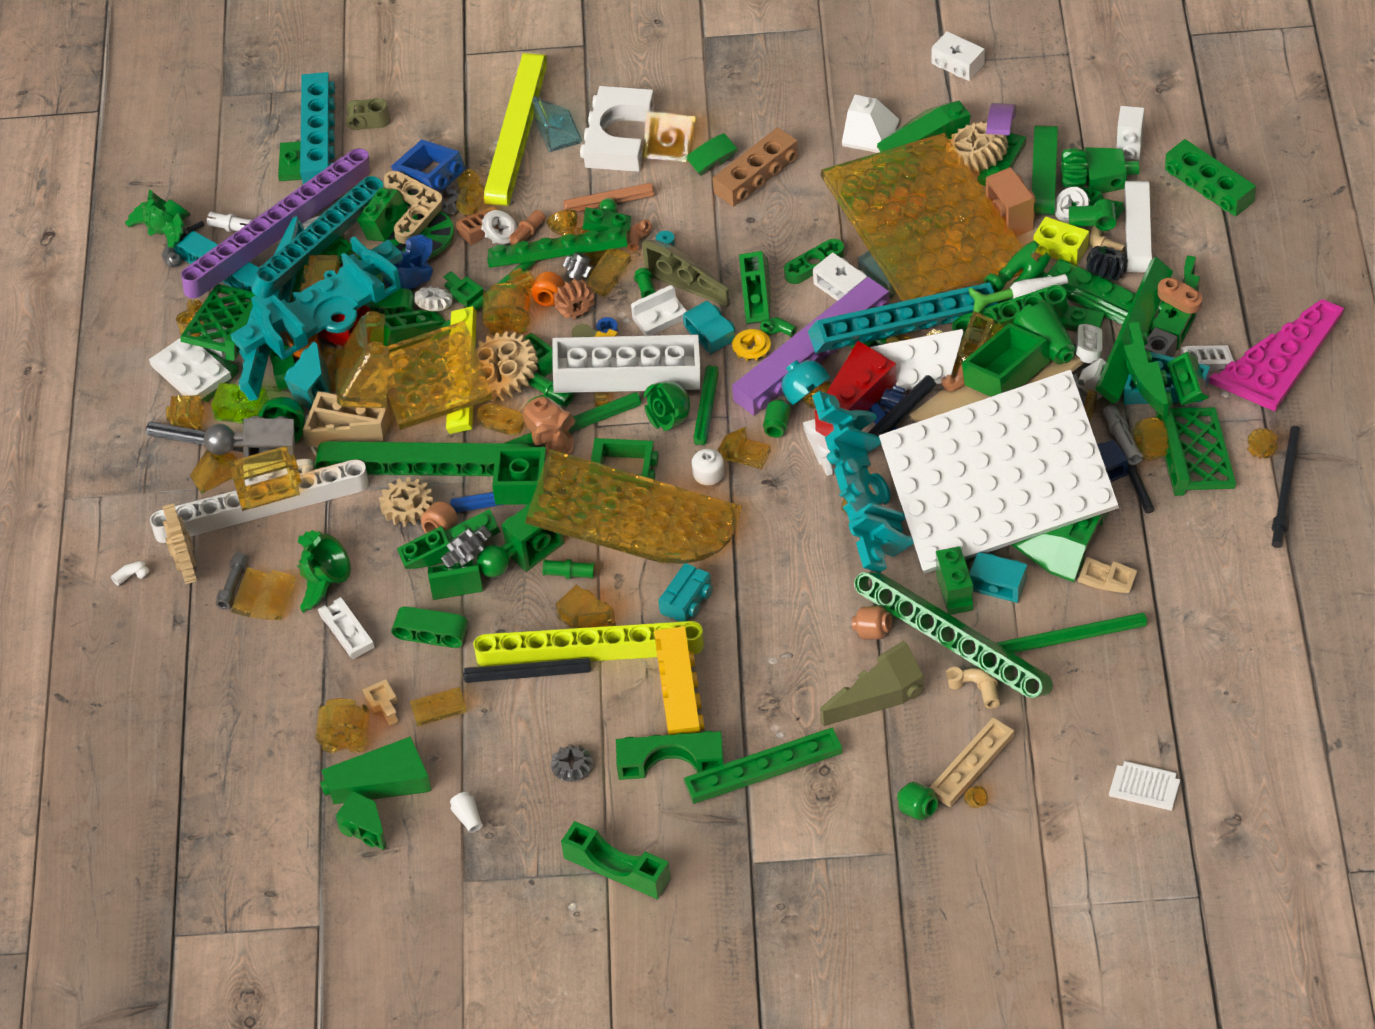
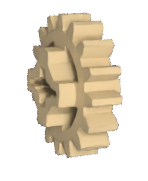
M407 477L406 482H402L400 478L397 479L396 485L389 483V490L383 489V496L379 497L382 515L385 514L387 521L393 519L394 525L402 522L403 527H406L408 522L416 525V520H421L422 514L434 503L432 490L428 489V484H421L418 478L411 482L410 477Z

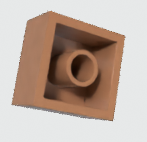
M1010 167L986 177V211L1006 238L1010 240L1032 231L1036 199L1033 192L1024 185L1021 176L1016 175Z

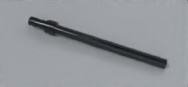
M1298 426L1290 428L1277 513L1272 521L1273 537L1271 545L1275 548L1282 546L1283 534L1287 531L1288 526L1286 516L1300 435V428Z

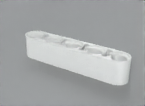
M1125 181L1127 273H1145L1152 259L1149 181Z

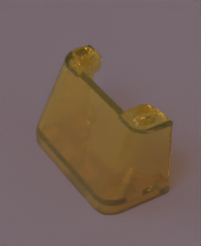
M370 311L363 315L334 362L336 400L340 406L351 408L387 407L389 349L383 344L385 314Z

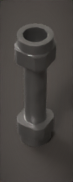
M235 553L230 561L231 571L224 589L219 590L215 604L221 609H229L233 604V591L240 573L245 572L249 560L243 553Z

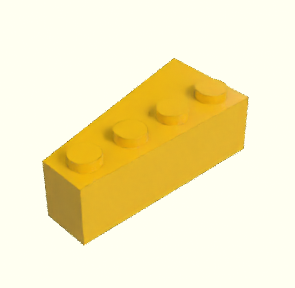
M685 626L654 630L668 735L700 733L701 730H705L703 714H697V709H702L700 693L695 694L694 688L698 687L697 672L691 671V667L695 666L694 652L688 650Z

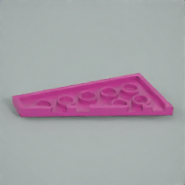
M1321 299L1302 312L1298 319L1283 325L1281 331L1275 335L1272 333L1247 350L1242 358L1227 364L1226 369L1219 374L1214 373L1211 375L1209 383L1276 412L1342 317L1344 308Z

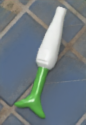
M1064 274L1055 277L1021 280L1013 283L1010 289L988 295L969 288V294L975 300L973 315L977 317L980 311L988 304L1010 298L1014 299L1052 285L1068 283L1067 276Z

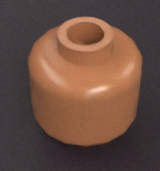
M442 501L434 502L421 516V524L425 533L440 526L446 531L456 526L458 522L455 509L450 504Z
M882 606L861 607L857 611L856 616L852 618V628L854 631H857L861 639H883L892 629L891 614L886 612Z

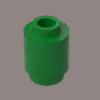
M775 400L767 404L763 428L765 434L770 437H781L787 431L791 408L784 401Z

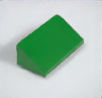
M1187 351L1167 363L1182 405L1205 400L1210 397L1198 360L1193 354Z

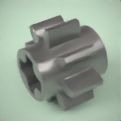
M575 252L573 256H567L563 267L568 268L565 274L578 281L582 280L583 276L586 278L590 277L594 268L589 265L591 258L579 252Z

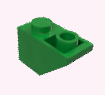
M352 791L335 815L339 830L348 837L354 836L362 840L370 847L376 846L385 850L387 845L375 801Z

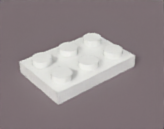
M180 338L149 359L150 365L193 405L231 379L230 372L203 347L180 342Z

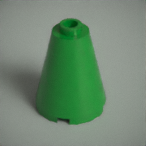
M1037 300L1039 304L1034 306L1028 304L1017 314L1013 325L1047 339L1049 359L1057 364L1070 362L1074 357L1075 347L1054 306L1047 300Z

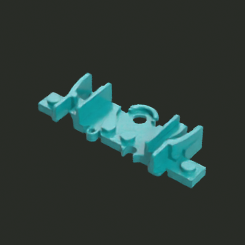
M355 236L350 238L352 250L361 260L354 254L350 256L346 253L341 254L343 267L339 269L338 274L333 270L326 271L323 280L318 281L302 292H294L295 301L292 303H288L284 299L280 301L273 295L271 296L272 302L265 306L256 296H253L251 298L253 310L250 312V315L254 320L231 334L232 341L245 355L266 342L283 360L308 345L307 339L323 329L332 333H342L349 330L357 319L356 309L371 300L377 303L401 288L398 269L394 264L403 260L402 252L389 240L369 250ZM380 273L392 286L385 289L384 284L375 276ZM336 314L345 315V319L342 322L336 323L331 320L332 316ZM284 331L288 333L294 342V345L285 350L283 340L279 336Z
M818 391L812 397L819 420L833 424L834 430L825 437L828 450L830 451L827 454V460L832 465H836L834 471L841 491L839 496L847 501L843 509L847 512L849 518L850 532L853 536L860 538L856 545L863 568L880 573L887 569L884 559L885 555L895 557L913 545L914 541L912 537L901 533L903 532L901 522L906 519L905 514L880 506L888 504L891 498L886 481L880 474H869L868 467L871 465L868 453L881 445L879 436L861 430L877 419L876 414L868 411H848L840 408L836 396ZM869 484L874 488L876 495L871 492Z

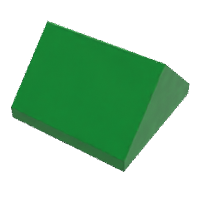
M477 559L470 560L464 565L458 562L449 568L445 564L428 567V578L433 600L483 592Z

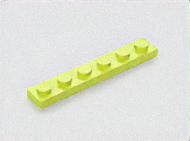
M473 306L451 311L446 430L449 434L471 430L473 425L477 311Z

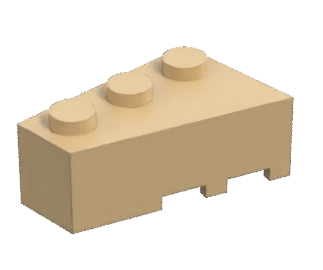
M318 391L303 428L306 447L318 446L326 441H384L391 422L388 404Z

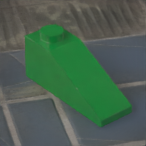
M763 251L739 254L746 324L760 323L763 320L770 319L768 258Z
M425 309L379 316L376 319L370 341L383 354L395 352L397 349L404 350L440 329V326L446 320L437 311Z

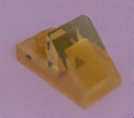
M743 427L725 435L717 451L725 460L762 469L771 449L768 444L747 439L746 427Z

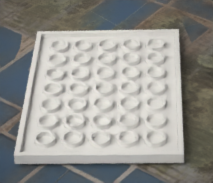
M1071 370L879 435L924 574L937 569L935 551L961 546L964 559L967 560L976 557L978 552L988 553L1119 508Z

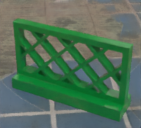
M217 284L180 336V342L225 352L227 360L235 361L240 354V348L232 341L231 334L247 325L253 307L251 298L255 295L252 291ZM222 293L229 296L219 298L218 294ZM249 299L251 301L241 303L240 300ZM231 302H234L236 304L229 307H226L224 305ZM215 306H219V307H220V309H217V310H213V311H210V310H209V308H212V307H215ZM238 311L242 312V314L236 316L231 314ZM223 315L227 317L221 320L215 318ZM210 319L211 321L205 324L200 323V321ZM230 324L233 325L232 328H228V329H223V328H222V326H226V325H230ZM215 328L218 330L217 332L207 333V330ZM199 332L202 334L201 336L197 337L191 336V334ZM222 337L224 339L223 343L213 341L215 339Z
M1168 406V416L1166 417L1156 412L1154 419L1174 496H1184L1186 490L1235 489L1236 481L1215 407L1171 408ZM1210 416L1211 423L1207 425L1199 420L1198 417ZM1175 417H1183L1188 422L1182 425L1175 420ZM1194 424L1203 431L1198 435L1190 430L1189 427ZM1183 433L1193 439L1190 444L1180 439ZM1206 433L1216 438L1214 444L1203 438ZM1199 443L1208 450L1203 454L1193 447ZM1212 452L1221 457L1222 460L1219 464L1208 457ZM1190 453L1199 460L1193 464L1185 458V455ZM1204 462L1212 467L1213 470L1207 473L1198 466ZM1218 471L1227 477V481L1218 480L1214 477L1215 473ZM1194 472L1204 479L1202 481H1191L1190 475Z

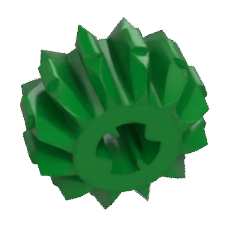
M1064 149L1061 155L1060 168L1061 182L1064 187H1084L1086 184L1087 154L1083 149Z

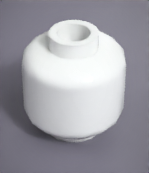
M703 449L693 456L692 472L693 477L698 483L714 485L722 480L725 474L724 460L718 451Z

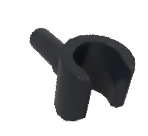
M200 221L187 228L183 226V234H181L180 241L191 231L203 227L204 222Z

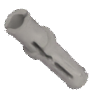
M1115 405L1105 407L1102 414L1109 424L1108 430L1111 435L1116 437L1120 448L1128 459V463L1130 465L1140 463L1143 455L1128 430L1127 421L1120 416Z

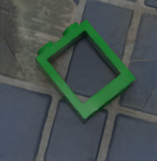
M594 438L588 473L589 485L616 484L617 493L649 495L650 485H655L656 478L653 466H658L659 459L658 451H654L653 441ZM606 457L644 459L642 474L604 473Z

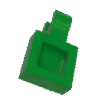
M452 271L443 276L448 281L444 286L450 291L452 297L465 307H468L484 294V288L468 276L461 280Z

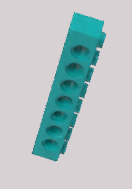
M988 282L816 320L808 330V334L816 354L855 345L857 341L865 343L950 324L956 318L973 312L975 300L970 296L969 288L988 295L994 293L991 283ZM998 302L988 304L984 308L996 305Z

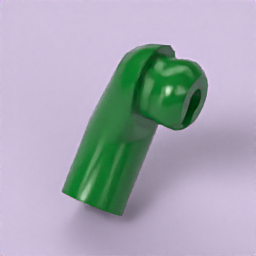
M778 317L763 320L760 324L761 331L767 335L782 332L793 337L797 332V326Z

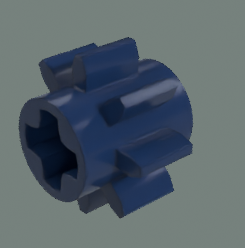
M894 385L892 390L885 389L880 405L885 407L884 412L886 414L905 396V388Z

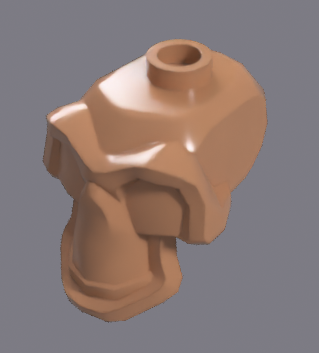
M537 397L527 403L522 414L527 427L532 432L533 443L536 446L545 443L547 455L555 459L563 460L569 457L573 452L574 444L573 437L568 431L575 423L573 415L568 411H564L548 397Z

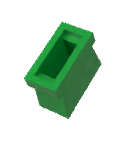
M961 546L935 551L936 578L947 613L953 615L973 611V584Z

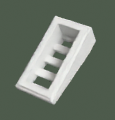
M1228 345L1181 347L1180 355L1188 351L1197 358L1199 364L1210 366V371L1225 369L1227 364L1232 361L1234 362ZM1224 354L1226 359H1221L1220 355Z

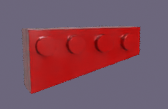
M857 341L826 393L836 396L840 408L848 411H868L883 396L885 389H890L897 382L896 363L862 342ZM815 410V429L826 437L834 430L833 424L819 420L817 410Z

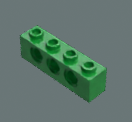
M1182 140L1166 153L1165 170L1170 175L1175 176L1188 187L1193 188L1206 199L1211 200L1233 216H1238L1255 202L1256 185L1188 140Z

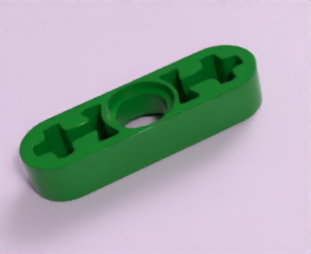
M829 239L787 262L784 266L785 280L791 284H799L812 277L813 268L819 263L810 264L808 262L810 259L816 258L821 262L831 253L843 258V242L838 239Z

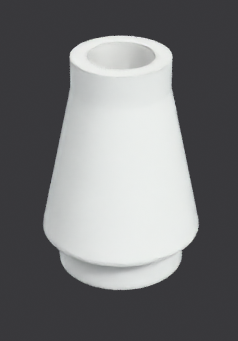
M462 792L450 800L451 811L463 823L469 833H474L483 827L474 796H470L469 792Z

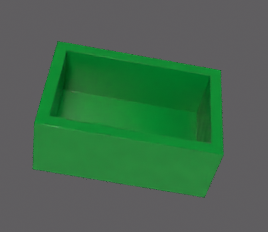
M1008 323L962 362L965 386L989 397L1023 386L1050 363L1047 339Z

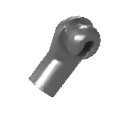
M167 242L161 256L168 267L175 268L180 265L181 257L179 254L177 255L175 248L168 247Z

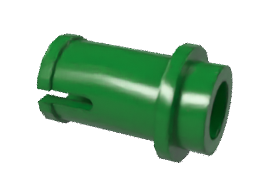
M647 268L637 269L634 275V281L638 283L642 298L656 292L651 280L652 272Z

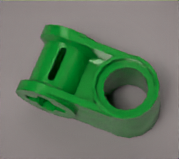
M270 349L269 356L278 390L289 389L284 377L288 369L295 365L293 357L290 355L282 360Z

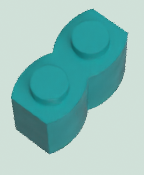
M706 300L683 313V325L691 335H698L699 343L708 353L712 354L733 342L734 332L736 331L735 326L729 319L726 320L722 316L720 309L716 305H712Z

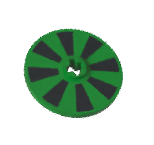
M439 212L419 234L432 239L433 251L428 259L443 252L450 245L454 237L453 223L443 212ZM415 214L412 218L415 220H421L425 216L422 214ZM393 231L387 240L398 250L405 252L406 244L399 243L395 239Z

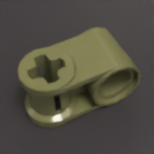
M382 98L351 100L347 104L349 115L346 118V125L350 129L383 128L391 121L387 103Z

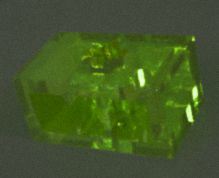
M219 383L211 403L215 420L244 424V418L258 416L260 409L268 401L266 388H261L257 400L249 401L245 393L240 390L239 385Z

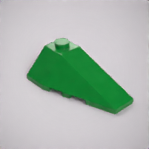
M959 100L926 109L878 142L877 148L886 159L899 148L908 154H912L945 143L952 139V134L958 133V129H963L966 125L969 126L971 114Z

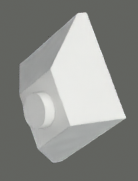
M854 95L847 113L842 146L881 153L877 148V143L896 131L899 125V118L878 99Z

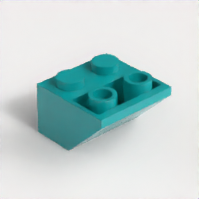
M313 342L309 348L302 352L300 359L294 366L288 369L284 377L293 399L311 410L318 391L331 394L328 367L317 343Z

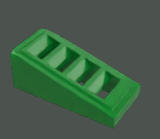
M530 333L525 338L530 340L531 344H534L533 347L537 352L536 356L539 362L535 363L538 368L536 371L543 377H546L553 372V348L535 334Z

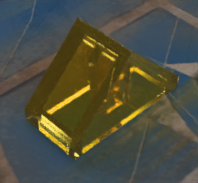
M206 450L191 472L190 478L201 494L244 473V468L233 453L215 455Z

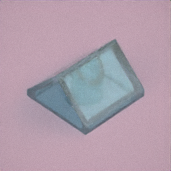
M536 96L532 99L535 122L548 152L574 146L582 142L569 110Z

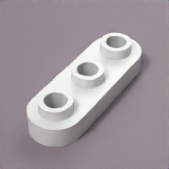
M1081 324L1078 326L1076 334V355L1085 363H1094V361L1100 359L1102 352V330L1093 325Z

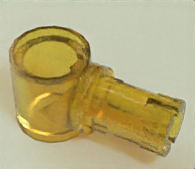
M194 299V302L189 300L186 311L177 315L176 322L180 335H182L202 306L199 300ZM199 332V333H195V334H191V336H195V337L201 335L200 332Z

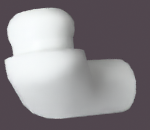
M142 561L130 563L114 573L111 579L119 586L135 573L139 579H142L149 573V568Z

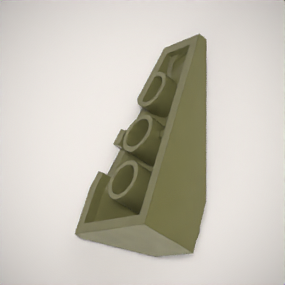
M659 240L643 241L645 268L652 272V278L725 307L730 305L729 289L682 250L672 244Z
M904 640L881 654L876 659L879 663L868 673L863 670L858 674L859 678L851 688H842L820 708L823 726L901 705L910 699L917 698L924 691V676L908 644Z

